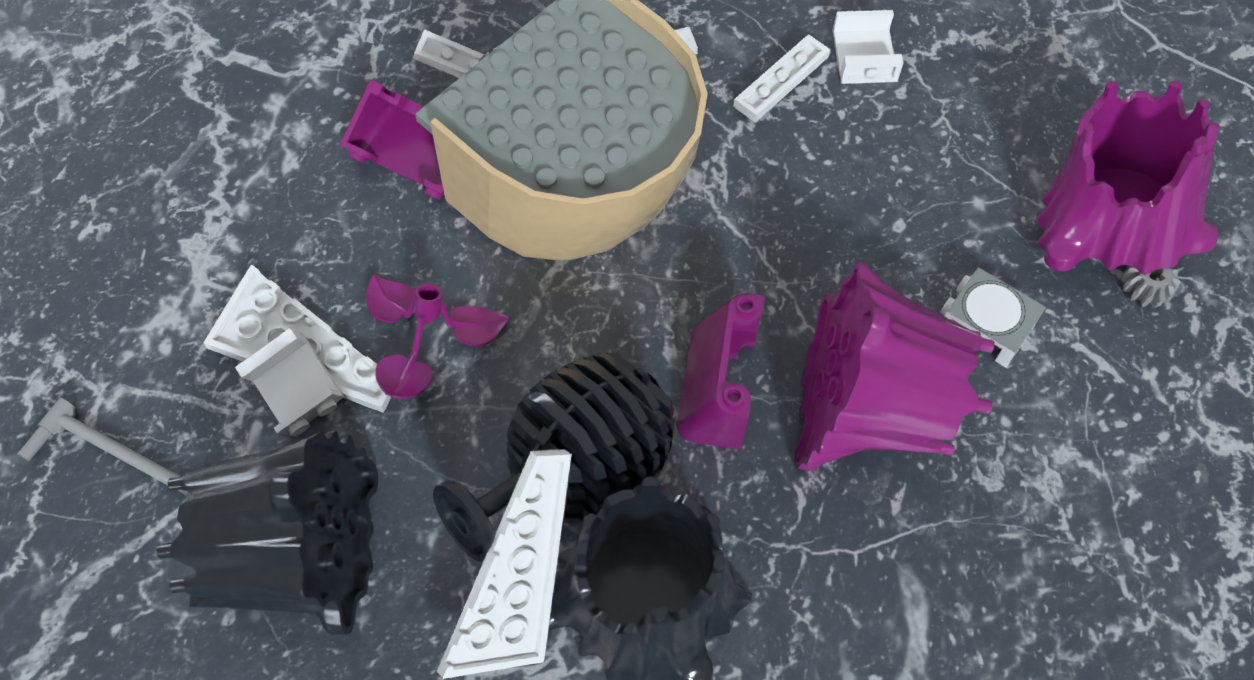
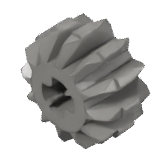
M1127 265V269L1121 278V281L1125 283L1122 291L1132 294L1130 301L1140 300L1142 308L1149 303L1154 308H1157L1162 303L1169 302L1175 296L1174 293L1179 288L1181 282L1176 278L1179 272L1176 269L1160 268L1144 275Z

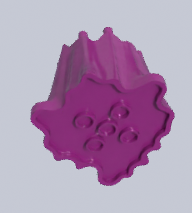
M1114 81L1106 83L1104 93L1095 101L1094 106L1083 114L1065 164L1059 175L1053 180L1052 188L1043 197L1042 202L1046 207L1038 215L1036 223L1045 231L1039 238L1038 246L1045 251L1044 261L1047 266L1057 271H1068L1074 268L1081 260L1095 258L1100 260L1108 270H1114L1120 265H1129L1136 268L1140 273L1147 275L1160 268H1173L1178 264L1181 257L1187 254L1206 253L1214 249L1219 233L1217 228L1204 218L1207 188L1219 130V124L1210 123L1207 115L1210 102L1203 99L1198 100L1195 109L1188 115L1185 112L1180 96L1183 87L1180 82H1170L1167 92L1157 97L1150 95L1147 91H1134L1124 99L1117 97L1118 83Z
M857 262L850 276L842 281L838 295L826 293L819 306L816 329L807 352L806 365L801 379V385L804 387V397L800 407V414H804V425L795 450V468L813 471L824 463L863 450L928 452L951 456L954 453L955 445L944 443L937 439L954 440L962 417L975 411L989 414L992 410V401L978 397L967 378L968 374L978 366V356L974 351L981 350L992 353L994 341L982 338L980 332L970 330L904 297L881 281L867 264Z

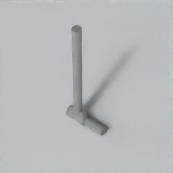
M63 398L57 400L38 423L39 428L17 453L21 458L29 462L50 435L54 436L66 429L166 485L170 478L181 477L75 419L76 408ZM177 490L188 497L191 496L190 492Z

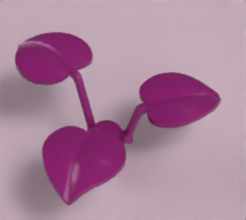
M373 274L366 295L367 307L373 317L386 323L397 322L403 316L410 318L413 313L418 318L410 359L402 355H390L383 358L375 369V379L378 386L385 395L397 399L415 397L428 388L432 379L431 367L426 363L415 361L418 355L424 323L435 321L440 313L446 325L454 328L453 335L459 342L478 347L494 341L508 324L509 316L486 308L459 306L451 310L449 317L447 303L441 302L442 291L438 286L425 283L419 285L414 290L405 284L389 281Z

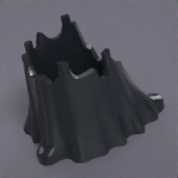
M320 431L289 446L207 463L203 468L195 469L183 477L170 478L167 484L169 491L184 490L190 492L191 496L179 505L177 520L181 524L182 532L173 542L158 544L156 554L159 559L174 558L194 568L196 573L185 578L171 579L169 584L170 591L172 593L186 592L191 595L190 607L236 608L314 614L320 618L322 626L330 635L350 634L355 623L357 604L367 593L369 576L373 570L369 542L374 527L369 518L368 504L370 498L378 489L379 479L376 465L368 458L365 448L356 449L350 435L339 438L337 431H329L326 434Z
M647 477L643 480L642 484L637 485L632 490H621L606 497L597 515L588 514L584 517L583 526L574 547L560 553V570L556 571L548 631L560 627L575 629L580 635L579 655H595L602 659L606 667L607 680H711L713 664L708 656L706 644L711 638L730 632L736 614L751 602L752 593L747 588L739 585L734 579L732 566L723 550L719 516L713 514L705 506H701L691 496L687 494H673L668 488L659 484L654 477Z

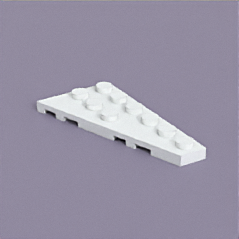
M251 264L205 339L204 344L206 348L243 362L283 332L292 328L303 333L343 394L344 399L384 413L391 397L385 395L376 382L375 369L377 364L368 356L362 355L349 341L337 335L331 330L330 326L295 298L289 297L272 280L269 281Z
M566 450L530 452L496 531L494 542L485 557L438 667L437 673L443 679L544 662L571 454Z

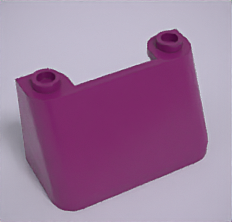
M370 79L340 146L350 150L347 156L363 164L367 158L425 186L424 193L440 200L442 195H444V189L433 135L417 122L415 115L424 106L405 98L399 93L387 90L384 85Z
M738 294L693 327L677 422V430L683 439L694 443L741 450L749 419L751 396L743 385L725 381L728 358L737 359L738 352L744 346L755 347L758 325L763 311L764 295Z

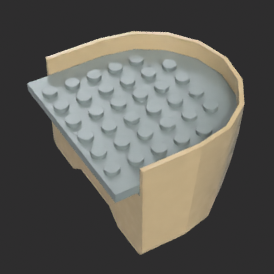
M555 0L415 115L417 122L433 135L444 195L449 204L488 238L523 257L569 261L609 251L647 226L662 211L686 177L695 159L708 93L696 54L664 19L639 0Z

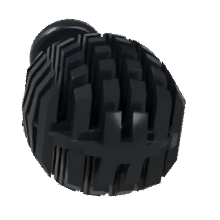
M600 352L570 362L559 371L556 369L543 378L545 381L540 380L529 390L530 392L518 403L508 428L507 453L509 459L507 458V466L512 476L477 500L464 486L455 481H443L433 489V499L437 512L458 546L472 559L484 562L495 539V531L489 518L508 506L531 451L564 449L571 454L562 523H576L578 520L583 521L584 517L588 514L597 515L606 497L621 490H632L637 485L642 484L643 480L647 477H654L656 479L657 475L662 471L669 456L667 453L670 452L672 447L675 419L673 418L674 408L672 399L663 392L654 377L648 372L646 374L642 369L633 366L619 352L605 354Z

